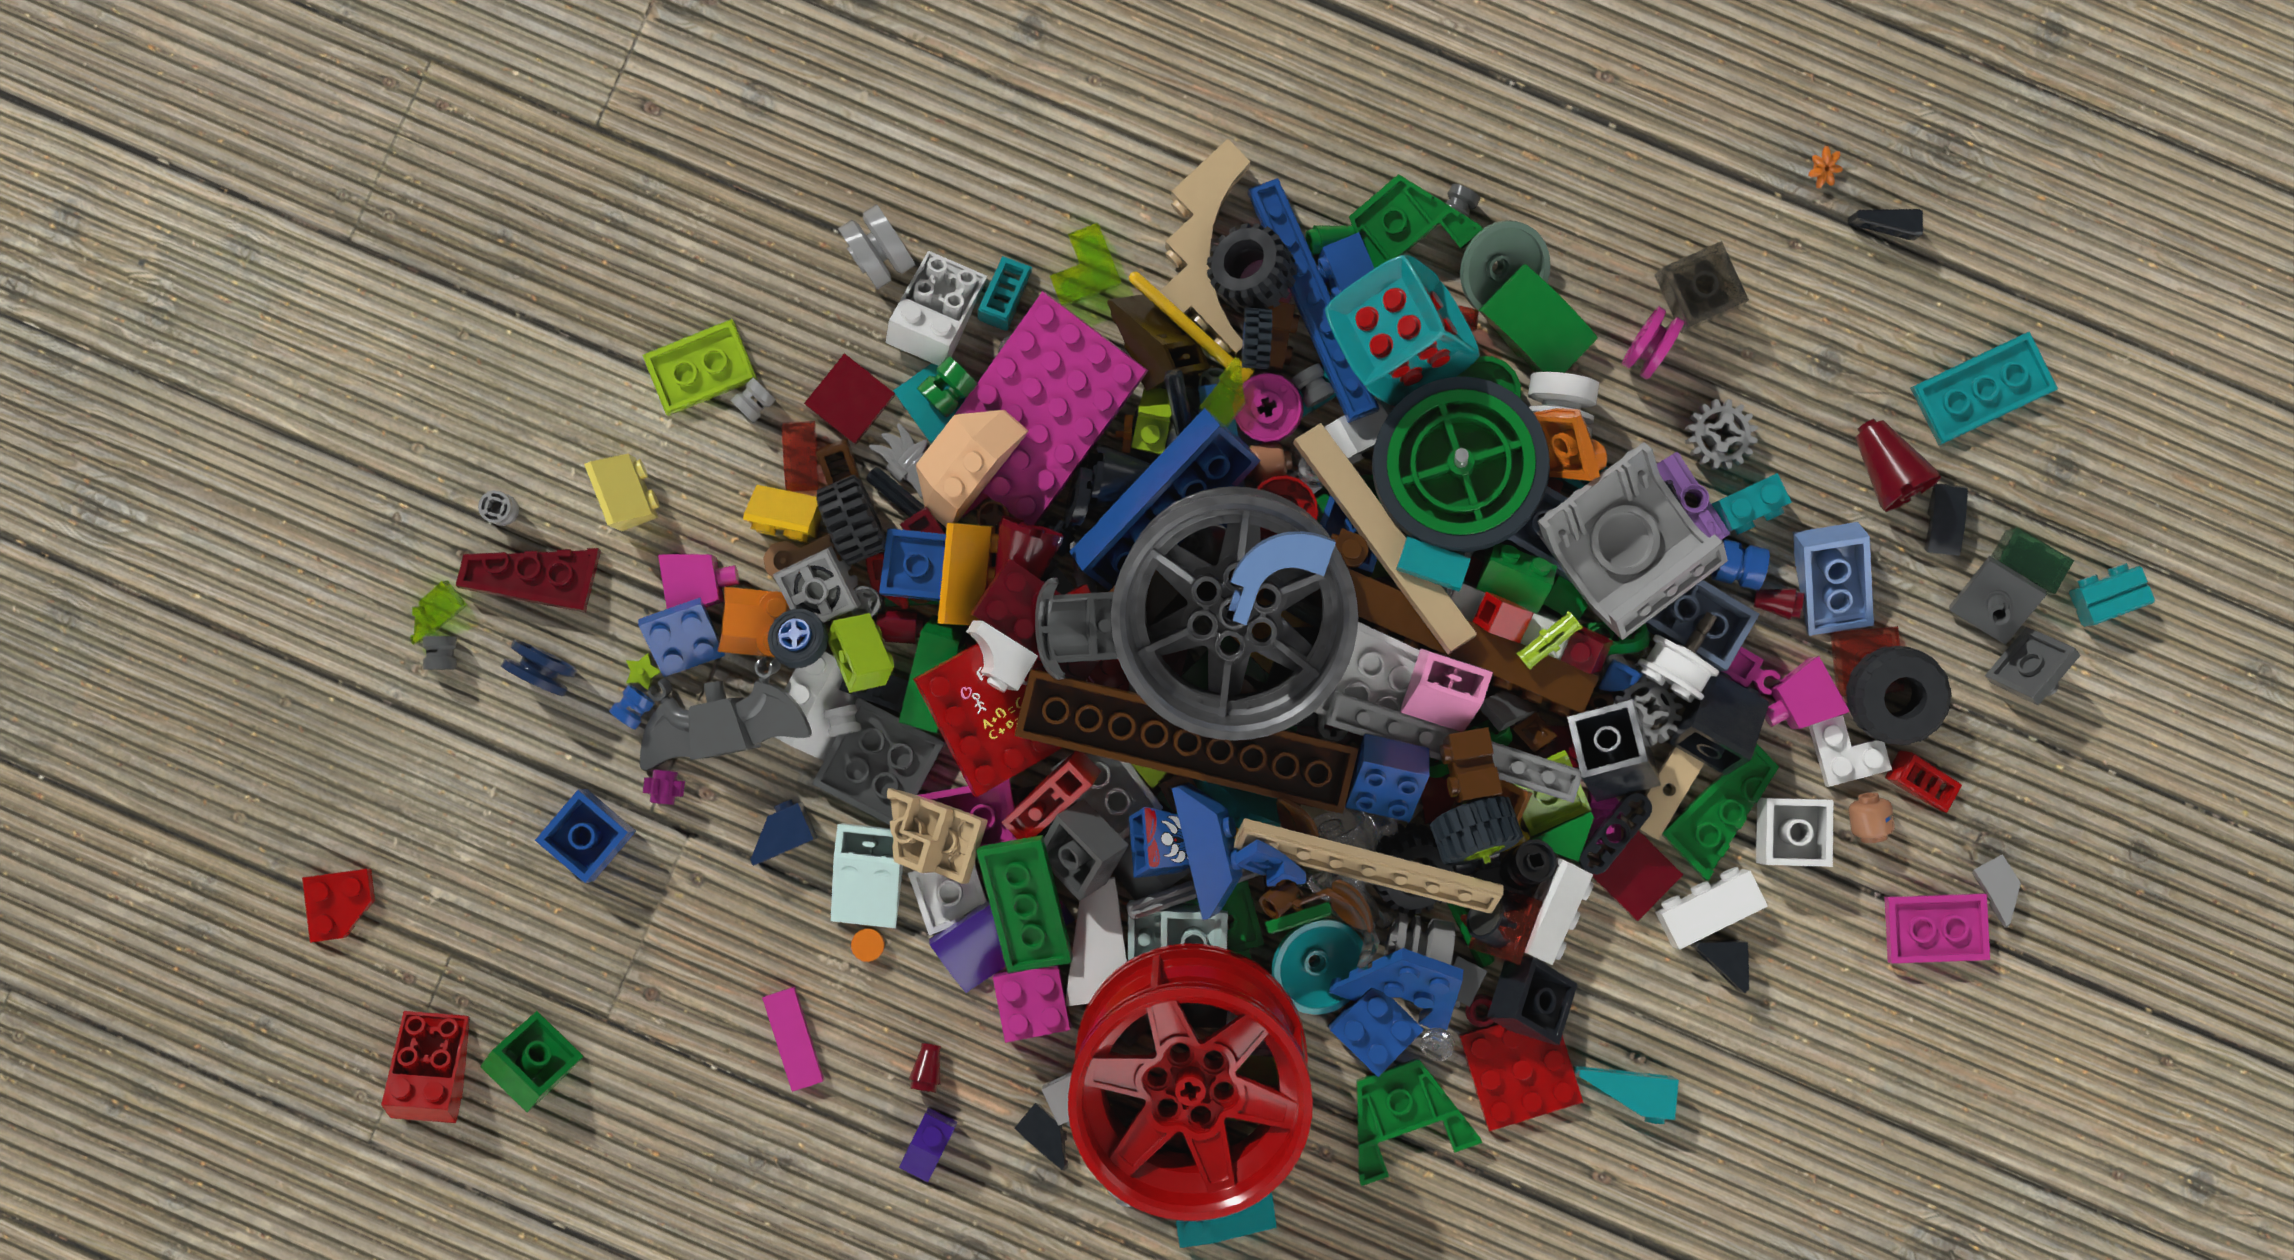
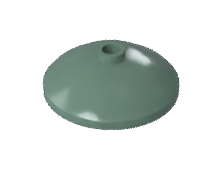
M1505 220L1488 225L1471 240L1462 258L1460 280L1464 295L1473 308L1480 312L1479 309L1523 264L1529 266L1548 283L1550 255L1541 235L1527 224ZM1497 261V269L1492 271L1493 264Z

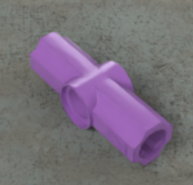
M1678 451L1659 462L1657 467L1664 481H1673L1683 509L1693 523L1709 538L1715 534L1722 540L1730 535V532L1710 503L1708 491L1698 484ZM1686 493L1696 496L1698 500L1696 508L1687 506L1684 500Z

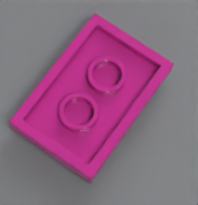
M1987 894L1884 897L1888 963L1990 960Z

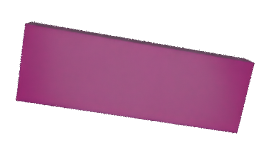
M795 986L762 997L791 1091L793 1092L823 1082L825 1079Z

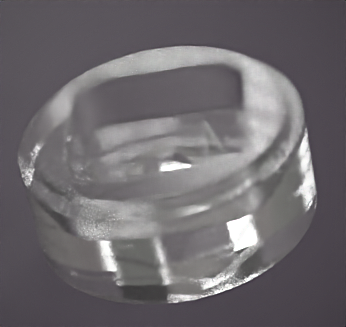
M1442 1028L1428 1029L1420 1043L1422 1053L1433 1061L1449 1059L1455 1047L1453 1036Z

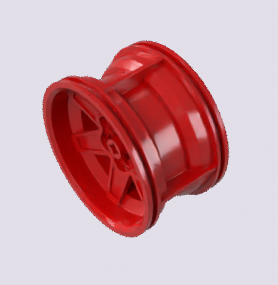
M1185 943L1156 948L1138 955L1117 968L1096 990L1082 1016L1068 1092V1115L1073 1139L1079 1154L1095 1178L1117 1198L1145 1213L1179 1221H1201L1225 1217L1256 1204L1276 1189L1290 1174L1298 1162L1308 1139L1312 1121L1313 1098L1303 1024L1296 1006L1283 986L1267 970L1246 956L1229 949L1205 944ZM1180 1003L1212 1005L1227 1010L1238 1017L1212 1035L1201 1040L1196 1036ZM1148 1013L1156 1052L1149 1055H1123L1110 1051L1123 1031L1134 1021ZM1263 1040L1272 1052L1279 1073L1277 1086L1260 1084L1236 1072ZM1182 1043L1187 1045L1189 1050L1184 1053H1177L1172 1047L1175 1044ZM1214 1050L1220 1052L1222 1057L1218 1060H1210L1205 1055L1209 1051ZM1160 1067L1166 1073L1161 1077H1155L1149 1071L1152 1068ZM1220 1082H1228L1232 1085V1088L1227 1091H1220L1215 1086ZM1106 1090L1145 1100L1127 1128L1113 1111ZM1169 1098L1174 1100L1176 1105L1167 1108L1159 1102ZM1197 1106H1205L1209 1111L1206 1114L1199 1115L1193 1112V1109ZM1230 1117L1260 1123L1249 1136L1229 1147L1225 1118ZM1177 1132H1182L1191 1153H1178L1160 1148Z

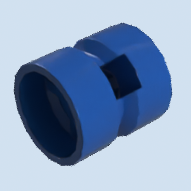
M1722 539L1728 561L1711 573L1712 580L1732 584L1737 580L1741 587L1759 590L1764 583L1768 571L1769 550L1752 545L1743 549L1740 542Z

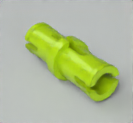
M1568 611L1566 615L1547 630L1543 628L1539 631L1540 636L1516 654L1531 670L1534 665L1552 651L1556 653L1560 650L1559 645L1583 627L1572 613Z

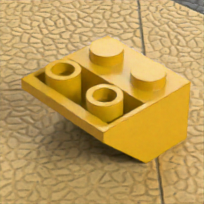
M756 485L744 512L743 520L750 523V529L756 530L757 533L775 536L776 531H781L783 536L788 537L790 540L807 543L808 537L817 539L822 516L815 496Z

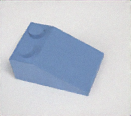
M1859 522L1793 532L1795 566L1799 589L1801 593H1804L1802 607L1807 634L1812 636L1874 626L1870 536Z

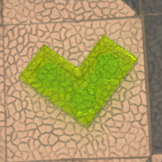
M1098 223L1068 234L1079 264L1050 275V280L1060 304L1066 307L1122 285Z

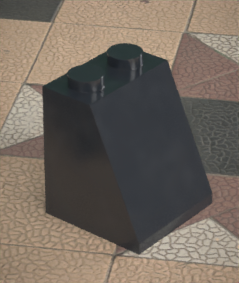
M1719 672L1717 677L1711 676L1701 693L1705 697L1702 700L1694 698L1691 703H1688L1682 715L1683 719L1677 725L1678 730L1672 735L1669 743L1726 776L1751 760L1770 702L1763 699L1758 691L1742 687L1735 683L1728 674Z
M1633 699L1567 717L1581 777L1596 802L1661 785L1654 755Z

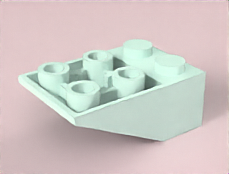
M846 823L837 825L833 860L831 921L896 928L903 865L894 862L892 849L894 839L890 828Z

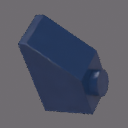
M791 799L774 806L776 813L767 817L750 859L753 866L818 838L803 802L794 804Z

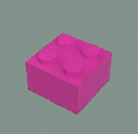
M1060 965L1007 973L1006 971L994 974L993 982L1005 1043L1069 1031L1072 1025L1068 1006L1066 1007V994Z

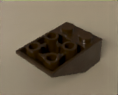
M1144 294L1107 301L1111 310L1112 320L1118 326L1126 351L1130 354L1131 358L1149 370L1141 381L1146 391L1166 387L1164 377L1165 372L1168 370L1180 369L1185 382L1210 368L1201 346Z

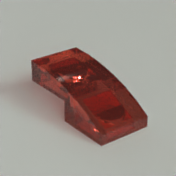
M815 421L783 422L782 445L786 491L818 490L820 484L816 455L818 445Z

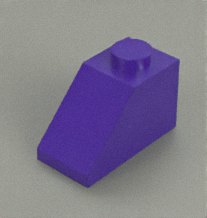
M928 1108L899 1168L928 1182L958 1122Z

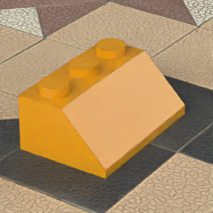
M947 523L938 623L971 625L972 621H980L970 613L995 577L996 567L992 566L993 553L997 554L998 534H995L996 527Z

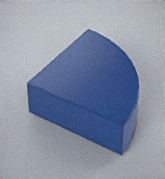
M1612 659L1597 688L1609 692L1625 690L1636 684L1643 674Z

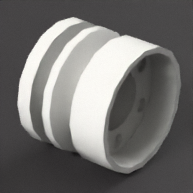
M1569 373L1531 374L1528 397L1541 402L1542 405L1530 406L1529 408L1533 413L1555 408L1579 409L1585 423L1592 424L1594 423V416L1581 411V408L1596 405L1599 382L1592 378ZM1587 427L1590 436L1592 437V428Z

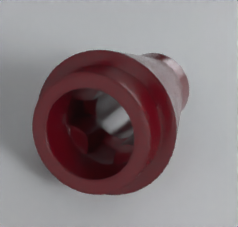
M1796 588L1759 589L1755 593L1753 608L1765 610L1788 620H1791V617L1799 619L1804 593L1796 592Z
M921 1043L920 1052L908 1079L911 1080L910 1089L936 1093L937 1085H941V1046Z

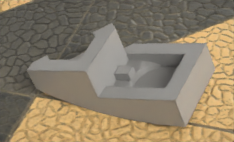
M2002 854L1974 869L1972 874L1990 899L1989 906L2004 928L2011 924L2021 883Z

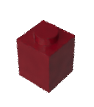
M1583 627L1570 637L1560 660L1588 674L1595 673L1601 670L1613 640Z

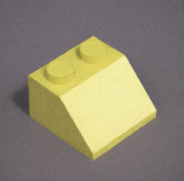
M623 454L584 464L608 526L625 531L658 518L655 509L659 508V502L654 491L647 489L644 478H647L648 475L641 459L636 460L630 454Z

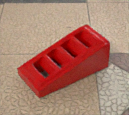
M1906 751L1898 752L1891 765L1892 770L1888 771L1885 779L1943 813L1948 812L1962 787V784L1916 754ZM1921 770L1922 773L1918 778L1916 784H1914L1913 782L1916 776L1918 775L1919 771ZM1933 777L1934 779H1933V781H1932V783H1931L1929 789L1927 790V792L1924 791V790L1926 789V787H1927V785H1928L1930 779ZM1942 783L1946 784L1939 799L1935 798Z

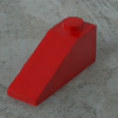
M1075 750L1001 823L1017 839L1037 836L1055 819L1057 814L1067 809L1093 785L1101 770L1083 752Z

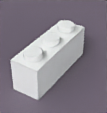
M1733 867L1721 873V880L1712 884L1709 881L1702 882L1690 889L1692 894L1682 899L1677 895L1662 902L1663 908L1655 911L1671 946L1680 950L1768 907L1751 871L1739 870L1738 867Z

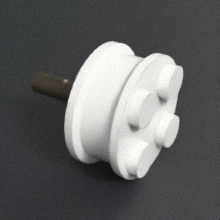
M1706 612L1684 646L1655 635L1653 640L1656 644L1647 659H1640L1638 662L1643 667L1641 672L1645 674V677L1660 686H1663L1665 682L1672 685L1670 689L1674 691V694L1689 703L1694 698L1702 700L1705 697L1701 693L1711 676H1718L1719 671L1702 660L1696 654V651L1717 617Z

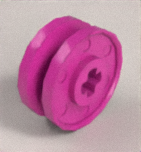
M1660 306L1653 311L1640 329L1622 361V365L1629 369L1639 358L1642 359L1644 363L1640 376L1646 380L1652 376L1661 364L1684 325V320L1679 317L1672 320L1667 327L1661 325L1666 310Z
M1272 373L1258 374L1246 380L1236 392L1233 403L1234 418L1241 431L1252 439L1265 443L1279 442L1291 436L1300 425L1304 412L1302 397L1295 386L1283 376ZM1269 400L1272 404L1276 403L1277 406L1272 410L1273 415L1270 417L1266 413L1261 414L1260 410L1265 407L1264 401Z

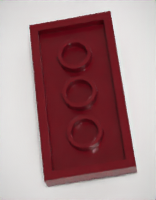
M1007 558L970 614L1038 655L1036 660L1041 662L1036 640L1035 611L1037 598L1044 582L1012 559ZM1056 590L1054 592V595H1062ZM1099 660L1063 662L1058 664L1065 673V676L1086 681Z

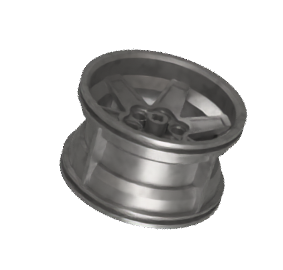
M1232 486L1204 490L1189 495L1163 510L1147 525L1133 544L1120 570L1114 588L1111 608L1112 637L1116 654L1128 681L1146 704L1161 717L1186 731L1204 737L1221 740L1255 739L1269 736L1297 724L1321 706L1335 690L1350 663L1355 647L1358 629L1357 598L1351 575L1336 545L1334 546L1324 576L1300 568H1284L1269 575L1261 584L1259 590L1263 588L1273 590L1276 594L1275 600L1272 604L1265 606L1259 604L1255 599L1247 625L1233 621V615L1227 614V604L1231 602L1234 591L1241 592L1243 586L1234 585L1230 582L1228 578L1229 572L1237 567L1238 563L1250 549L1260 543V527L1269 529L1277 534L1304 531L1331 538L1318 521L1304 509L1288 499L1260 489ZM1228 523L1219 561L1216 565H1211L1177 544L1188 535L1200 529ZM1156 569L1187 600V605L1148 626L1146 614L1147 593L1151 578ZM1210 581L1216 586L1217 592L1212 598L1205 599L1198 594L1197 587L1201 582ZM1320 589L1322 595V619L1317 639L1314 645H1312L1281 617V613ZM1200 615L1208 616L1213 623L1211 629L1207 632L1197 631L1193 626V621L1196 617ZM1259 622L1267 623L1271 627L1270 635L1265 639L1256 638L1252 634V628L1255 624ZM1226 636H1234L1239 640L1240 646L1234 652H1226L1220 646L1221 640ZM1202 645L1208 648V691L1181 678L1170 668L1162 656ZM1256 651L1293 671L1287 678L1270 688L1254 693L1240 694L1249 657L1252 652Z

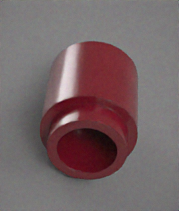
M887 610L886 613H878L877 625L881 629L882 639L885 642L917 644V639L920 638L921 630L925 626V619L919 618V612Z

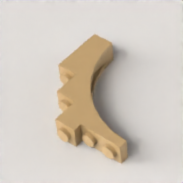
M1227 139L1171 191V199L1174 201L1171 203L1173 209L1182 218L1188 216L1190 219L1165 241L1166 257L1174 266L1179 268L1182 265L1184 269L1164 286L1160 292L1186 316L1191 312L1193 314L1191 320L1204 332L1208 330L1216 338L1214 341L1227 353L1236 358L1242 352L1243 340L1230 325L1218 301L1216 291L1210 283L1211 280L1207 276V270L1210 269L1207 265V259L1210 257L1212 233L1220 209L1232 188L1246 174L1250 167V161Z

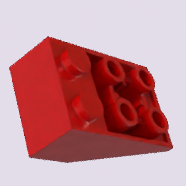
M413 1011L403 1012L381 1106L390 1118L445 1123L457 1122L464 1088L469 1016Z

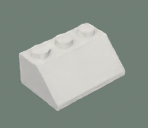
M824 651L822 657L814 664L804 668H796L784 689L795 699L804 712L812 730L811 736L808 738L775 737L823 761L836 737H829L830 722L825 718L824 711L853 705L857 699L856 696L839 690L843 676L834 655Z
M1556 858L1557 866L1553 875L1538 885L1531 901L1530 909L1523 918L1520 932L1511 945L1553 965L1555 959H1561L1567 945L1563 940L1568 929L1573 930L1580 917V912L1577 909L1582 899L1585 901L1588 899L1594 883L1591 882L1593 874L1559 858Z

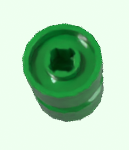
M950 356L936 368L937 375L935 377L928 376L917 387V390L945 418H948L959 407L958 400L960 398L966 399L978 385Z

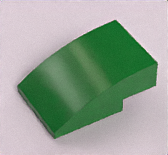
M1525 264L1479 309L1480 313L1517 356L1522 357L1535 373H1565L1598 339L1597 335L1574 309L1549 284Z

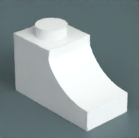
M972 621L966 632L976 640L981 648L984 659V667L981 673L989 677L987 683L1001 692H1005L1006 689L1018 691L1038 655L984 621Z

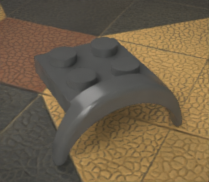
M1058 578L1047 580L1037 598L1035 630L1039 656L1049 675L1057 680L1065 679V673L1061 670L1058 663L1118 659L1111 627V608L1114 592L1054 595L1059 580Z

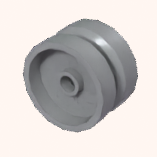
M875 204L863 212V220L870 230L869 234L865 235L859 224L853 220L839 227L838 230L848 244L847 250L863 274L866 272L878 290L891 282V274L883 261L888 259L896 272L900 274L905 273L916 265L879 206Z

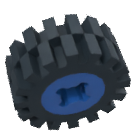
M1245 308L1242 368L1269 369L1272 309Z

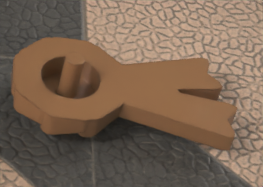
M829 534L802 548L789 541L776 542L770 545L763 557L765 570L774 578L773 574L830 546H832L833 550L836 548L831 543ZM837 554L836 556L840 562L842 558Z

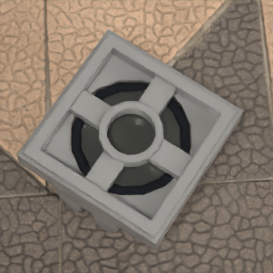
M832 546L773 574L790 610L806 609L814 612L823 623L861 605L853 588L857 587L858 578L856 575L849 576L848 570L852 566H849L843 560L839 562Z

